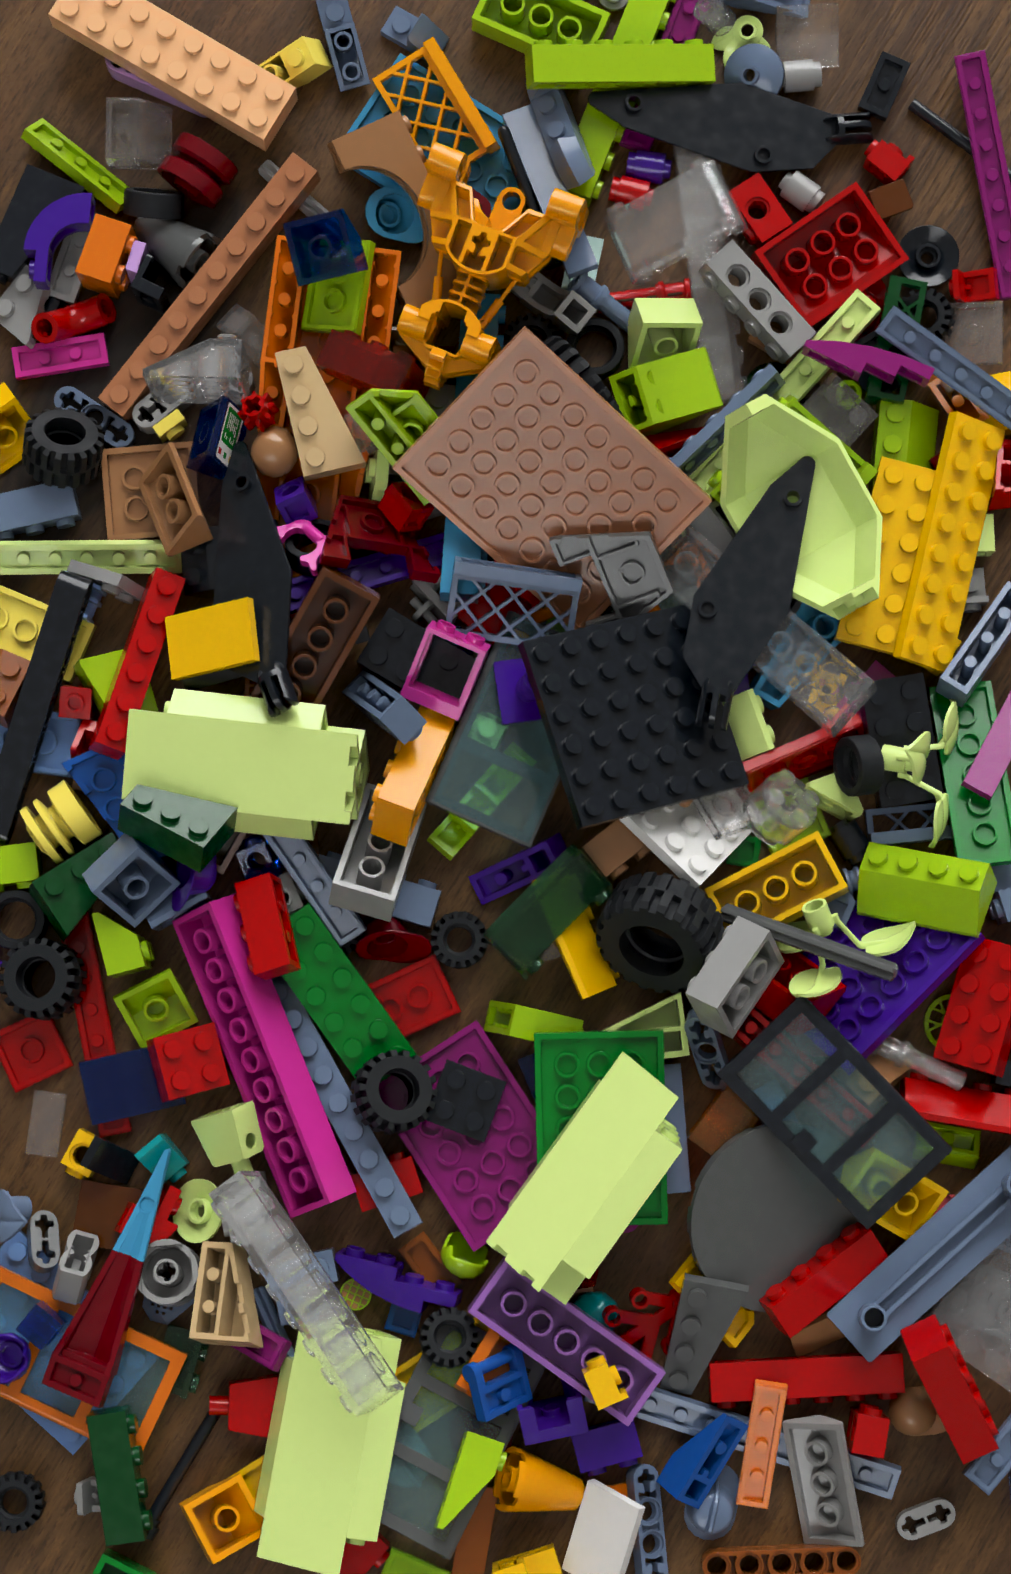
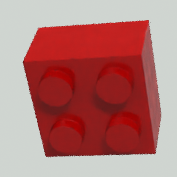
M214 1022L146 1041L162 1103L230 1084Z

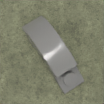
M540 272L530 279V283L526 287L515 285L510 291L520 299L519 302L535 315H543V319H550L552 325L556 326L557 329L572 335H577L597 310L574 290L568 291L557 286Z

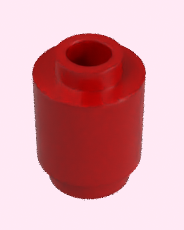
M622 175L621 178L614 176L608 201L615 202V206L644 212L645 207L651 208L655 189L650 188L651 182L625 175Z

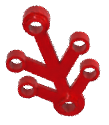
M636 1287L629 1293V1300L634 1308L644 1309L648 1305L662 1308L651 1314L619 1309L616 1305H609L602 1311V1318L609 1327H617L621 1323L635 1325L620 1335V1337L631 1345L643 1337L640 1351L650 1359H652L660 1325L670 1319L667 1336L660 1343V1347L666 1355V1348L669 1345L680 1294L675 1289H672L668 1294L646 1291L642 1287ZM638 1295H644L642 1301L635 1302V1298ZM611 1313H617V1317L615 1319L608 1320V1316Z

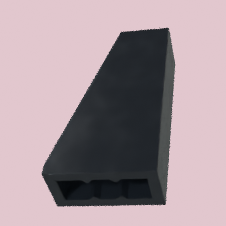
M27 164L0 225V284L12 283L26 264L29 266L30 260H35V258H28L23 248L27 232L38 214L52 202L62 197L76 193H87L85 187Z

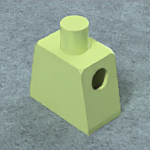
M253 1100L211 1111L191 1121L214 1167L231 1164L236 1180L247 1178L254 1172L249 1157L263 1151L264 1144Z

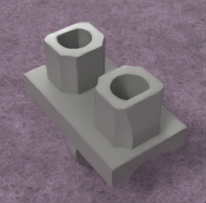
M441 575L437 583L412 580L413 584L410 586V589L417 597H414L409 602L416 609L411 618L415 622L424 618L429 624L432 620L436 621L437 618L446 621L448 602L440 601V596L436 593L440 589ZM455 602L454 609L461 605V603ZM457 614L453 616L452 624L455 623Z

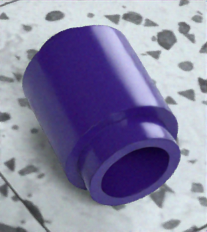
M646 150L629 152L626 176L663 185L664 179H670L672 160H667V153Z

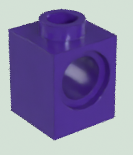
M303 476L274 488L275 503L286 524L300 519L311 521L318 518L316 500Z

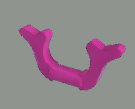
M300 519L283 526H276L282 544L291 535L300 533L305 534L317 545L316 549L311 553L300 556L301 566L309 567L313 576L318 575V564L326 535L320 532L308 520Z

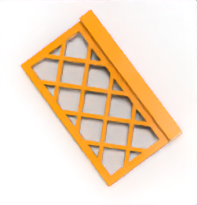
M434 37L423 42V47L372 79L392 113L398 110L401 113L403 101L419 104L415 121L409 120L411 125L414 126L413 133L410 135L415 146L418 145L416 137L419 127L435 131L431 147L420 145L423 151H427L430 154L434 143L438 142L440 132L456 135L453 149L458 150L461 137L470 138L475 141L479 149L467 156V162L470 164L487 153L491 155L501 148ZM424 57L429 65L426 78L410 75L413 63ZM406 68L405 73H400V71ZM432 73H434L438 81L431 79ZM393 76L404 78L400 95L388 93L382 83ZM409 80L424 83L421 99L405 96ZM430 84L440 86L445 91L442 104L426 101ZM448 98L454 107L447 106ZM392 99L398 100L397 107L393 103ZM424 106L440 109L436 126L420 122ZM445 110L458 113L460 116L457 130L441 127ZM464 125L466 126L469 133L462 132Z

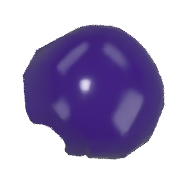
M0 1333V1384H9L20 1379L27 1372L31 1361V1350L23 1337L15 1333Z

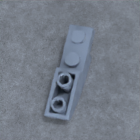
M315 0L340 92L369 85L370 80L348 0Z

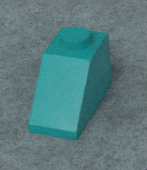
M167 1133L159 1134L134 1156L153 1173L164 1150L170 1148L171 1155L164 1183L170 1180L174 1184L187 1173L184 1167L190 1162Z

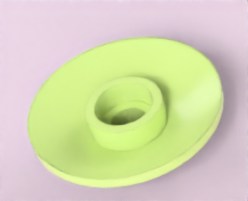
M192 1179L180 1188L181 1193L179 1197L182 1198V1203L177 1213L173 1216V1222L178 1225L176 1230L183 1239L191 1243H202V1241L210 1240L218 1232L224 1216V1202L219 1189L211 1181Z

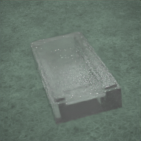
M34 1090L26 1154L58 1158L68 1094Z

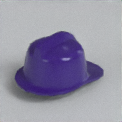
M216 855L201 873L177 861L176 876L181 884L172 893V909L175 912L183 908L189 895L202 894L211 889L217 875Z

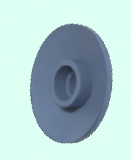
M753 43L741 46L729 57L724 70L725 83H744L776 95L780 92L784 81V68L781 59L774 50L763 44ZM750 69L755 73L752 81L746 78V73Z

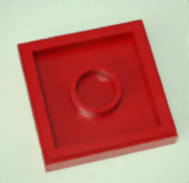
M26 1017L0 1030V1061L15 1093L74 1066L53 1018L51 1020H40Z

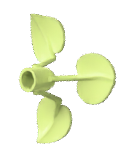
M950 699L951 705L944 719L943 738L939 743L930 744L931 733L930 731H925L910 746L898 747L884 744L881 749L884 769L886 771L898 772L897 778L910 781L932 793L936 798L933 840L928 845L929 848L936 846L946 828L949 817V795L922 782L925 774L926 758L929 755V751L944 749V755H949L956 744L959 732L957 702L953 699ZM907 771H911L912 776L907 774Z
M822 898L813 899L803 905L802 912L806 921L788 923L790 926L821 937L830 935L833 932L834 924H836L858 949H865L866 953L877 957L887 956L901 950L908 943L916 928L914 920L913 922L871 931L859 941L839 919L838 913L831 914L826 900ZM775 941L781 953L787 954L802 951ZM818 956L819 968L808 969L795 975L789 983V991L792 996L797 998L817 997L827 994L840 984L842 980L840 968H826L825 958Z

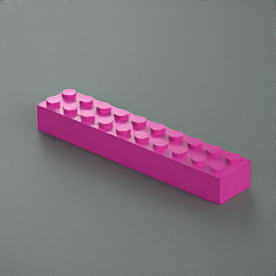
M235 894L210 901L173 920L172 923L210 1019L215 1023L218 1039L244 1102L251 1100L254 1102L264 1144L263 1152L291 1219L357 1191L272 979L264 980L255 976L248 967L247 955H250L248 944L245 943L240 932V925L243 922L241 913L235 907L233 899Z

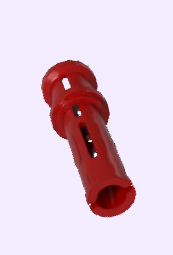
M684 278L683 282L664 284L663 281L655 283V287L610 292V295L616 300L637 297L647 298V296L656 295V297L652 298H691L689 278ZM682 292V294L668 295L670 293ZM634 300L620 301L619 303L627 309H631Z

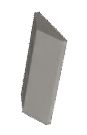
M823 1415L784 1420L782 1427L804 1544L863 1547L865 1543L843 1422Z

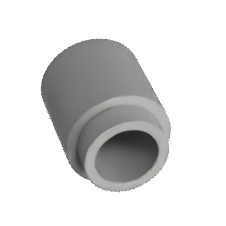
M812 59L782 62L784 68V81L782 85L784 93L814 91L815 87L822 86L820 61L813 62Z
M798 170L794 174L788 172L778 185L782 190L779 196L803 213L805 211L811 213L817 209L826 196L821 191V186Z

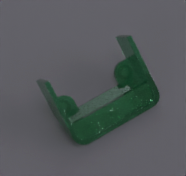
M572 844L486 930L483 937L488 945L517 974L526 980L529 977L528 973L532 976L545 963L541 959L544 951L588 906L591 907L596 904L600 907L612 894L613 886L584 853Z

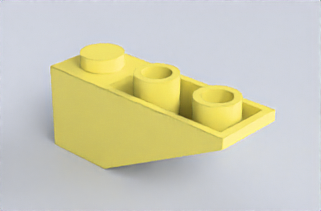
M301 36L258 65L293 85L296 89L310 83L333 67L321 41Z

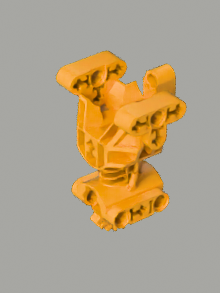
M438 142L434 143L426 163L427 175L417 201V206L430 210L431 241L437 254H439L437 276H434L432 300L423 303L421 308L406 304L397 325L399 335L426 369L423 380L424 385L436 390H440L444 382L449 378L479 374L501 351L497 338L485 334L484 330L504 304L502 301L515 285L526 287L530 283V279L546 266L552 257L566 262L576 238H579L582 234L589 214L585 198L558 188L554 189L550 197L546 214L532 209L526 210V200L523 192L516 187H507L497 196L488 218L482 212L479 200L473 198V188L467 185L471 173V165L467 162V154ZM512 196L519 198L521 202L518 208L508 210L504 207V202L507 198ZM443 257L452 261L458 274L457 278L453 279V288L448 292L450 295L448 299H441ZM506 288L500 298H496L478 320L477 312L482 308L481 302L485 300L486 290L494 291ZM451 318L464 320L463 322L467 328L462 345L456 355L434 346L440 329L448 327Z

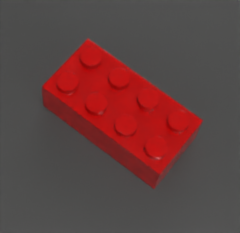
M985 938L958 967L933 1057L1003 1078L1011 1050V945Z
M934 1314L901 1329L900 1333L911 1361L963 1465L999 1449L994 1436L999 1434V1431L972 1374H970L961 1351L956 1346L947 1323L940 1325Z

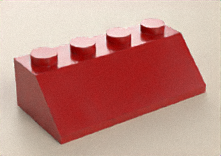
M910 1072V1078L903 1077L900 1081L899 1094L927 1121L1011 1135V1089L1005 1088L1004 1094L992 1092L991 1085L973 1083L972 1089L960 1087L961 1080L943 1077L941 1083L930 1082L929 1075Z

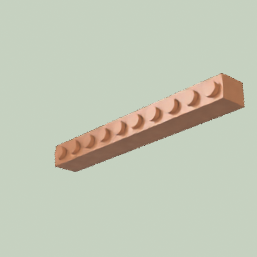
M292 152L99 395L98 398L104 405L126 422L132 419L134 406L159 385L321 181L316 169Z

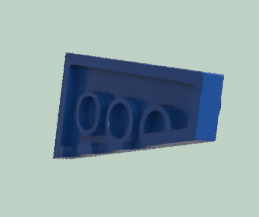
M90 750L61 763L120 838L124 834L117 829L120 803L124 800L121 798L125 754L119 760ZM148 846L160 858H164L167 856L155 850L154 848Z

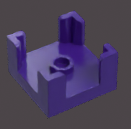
M561 1379L564 1395L534 1402L531 1399L526 1407H523L522 1404L517 1405L525 1446L589 1432L581 1393Z

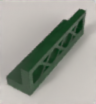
M891 275L887 283L880 323L892 306L897 307L899 305L902 312L920 324L928 282ZM901 286L918 289L917 301L906 306L900 297ZM916 307L915 314L913 316L910 310ZM877 334L876 348L889 351L895 347ZM869 374L863 403L876 405L878 400L903 405L909 379L899 374L896 375L895 378L900 383L899 394L896 395L881 392L883 380Z

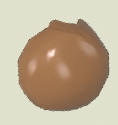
M271 426L265 428L264 432L260 430L251 445L250 455L255 468L262 475L272 478L282 477L284 474H288L297 462L298 451L295 438L286 428Z

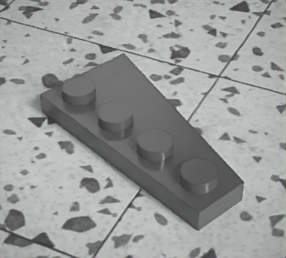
M685 1273L663 1367L666 1374L660 1381L661 1389L692 1395L749 1292V1285Z

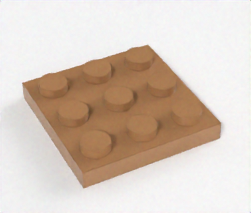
M176 442L174 445L200 504L195 442ZM167 443L103 449L101 466L107 540L160 539L138 482Z

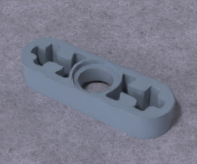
M65 386L56 392L54 396L56 407L65 409L63 408L65 404L62 398L64 396L70 398L73 394L75 395L74 401L83 408L82 412L88 415L91 411H100L104 417L103 422L100 424L103 432L108 428L110 419L114 420L111 426L117 431L121 432L123 429H126L125 434L128 437L126 441L120 439L118 442H115L116 437L114 434L106 430L104 443L112 448L131 447L134 444L135 432L128 422L74 387ZM70 405L66 407L67 410H68V408L75 409L74 407H72V406H70Z
M691 1009L687 1014L684 1028L700 1079L708 1088L722 1089L727 1084L716 1074L729 1060L721 1034L706 1025L704 1032L701 1033L702 1029L699 1022H695L700 1020L694 1009ZM703 1044L712 1045L716 1049V1051L713 1053H707L701 1050L699 1046ZM712 1064H715L716 1074L714 1071H711Z

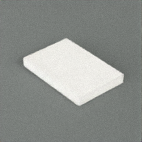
M596 1479L588 1480L561 1569L570 1574H625L645 1507Z

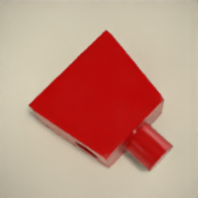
M279 1374L229 1381V1396L209 1395V1415H228V1430L267 1438Z

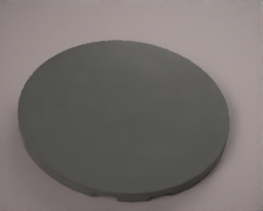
M782 1120L795 1135L804 1127L813 1135L818 1143L810 1151L822 1163L843 1145L835 1137L815 1126ZM766 1124L755 1128L750 1127L736 1134L711 1156L695 1182L694 1186L696 1188L687 1213V1232L690 1237L691 1253L702 1276L749 1285V1292L741 1307L759 1312H766L758 1300L766 1295V1291L771 1286L781 1283L791 1275V1271L796 1266L809 1261L816 1255V1251L820 1247L833 1242L840 1236L844 1228L857 1222L861 1223ZM843 1164L832 1173L839 1181Z

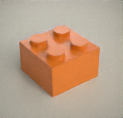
M97 213L95 214L75 269V273L83 288L104 293L116 299H119L121 291L125 292L127 290L130 280L125 267L133 242L137 240L132 225Z

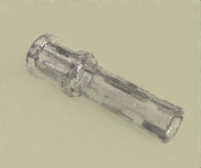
M888 1036L870 1054L872 1056L877 1054L894 1062L895 1067L903 1068L906 1066L956 1091H960L967 1077V1072L956 1069L914 1049L908 1040L902 1042Z

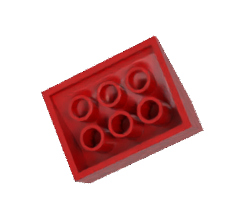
M857 182L848 186L757 249L749 257L811 327L840 308L857 288L863 292L909 260V257Z

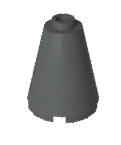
M138 217L134 224L137 240L147 244L150 255L154 257L175 283L183 289L221 243L220 238L213 233L177 220Z

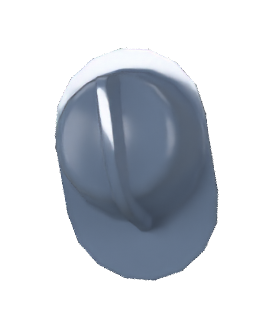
M728 1465L724 1466L699 1509L685 1504L684 1520L687 1528L694 1536L703 1540H715L723 1537L731 1530L735 1521L738 1505H736V1494L739 1478Z

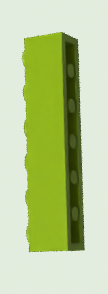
M546 39L537 40L524 52L526 88L640 89L713 84L716 81L714 44H703L702 39L686 40L685 44H673L671 39L656 40L655 44H643L641 39L627 40L625 44H613V40L610 39L597 40L594 44H583V41L579 39L564 41V44H553L552 40Z

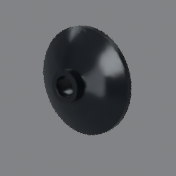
M933 225L916 227L909 231L900 242V246L909 257V260L899 266L906 278L928 282L927 287H934L949 280L952 277V270L958 267V245L952 235L940 227ZM929 255L932 258V262L925 264L921 260V256Z

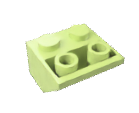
M753 688L733 696L728 720L742 762L775 748L773 744L775 743L774 731L770 725H766L762 714L764 713L763 702L759 695H755Z

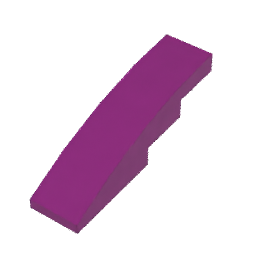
M806 340L801 353L857 382L862 372L865 371L891 385L896 375L899 374L926 388L935 368L904 355L873 346L842 341Z

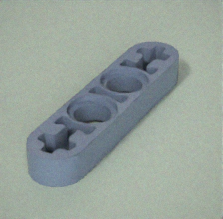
M644 1463L632 1465L626 1474L628 1498L640 1505L644 1502H649L652 1507L650 1517L646 1520H641L633 1547L635 1574H652V1571H655L657 1574H669L660 1484L656 1482L659 1475L655 1467ZM643 1473L647 1474V1480L638 1483V1477L642 1476ZM649 1492L650 1494L649 1496H639V1493ZM651 1534L655 1539V1546L651 1552L647 1553L643 1549V1540L647 1535ZM645 1558L656 1559V1561H650V1563L645 1562Z

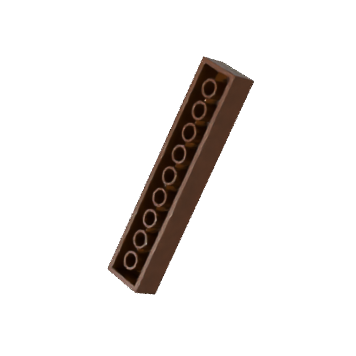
M322 566L289 624L287 670L299 702L320 704L380 600L378 592L331 566ZM258 683L255 684L249 697L263 698ZM234 832L216 854L217 872L224 874L247 833Z

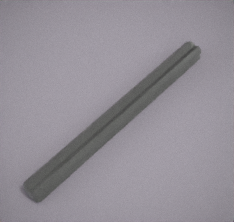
M729 903L721 908L720 914L725 923L732 925L737 916H740L770 930L775 941L889 982L893 981L897 976L898 965L894 962Z

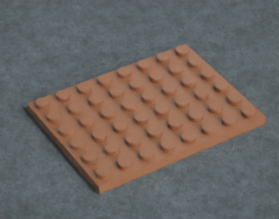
M526 326L513 337L392 467L395 472L496 562L581 574L583 582L579 595L574 630L584 628L586 621L599 617L611 605V601L592 556L560 567L549 543L550 537L556 535L651 531L658 551L661 554L712 502V498ZM529 590L536 598L542 601V598L535 590ZM542 592L545 595V597L552 594L549 592ZM559 594L549 602L556 612L561 615L570 608L572 596ZM569 615L562 619L567 625Z

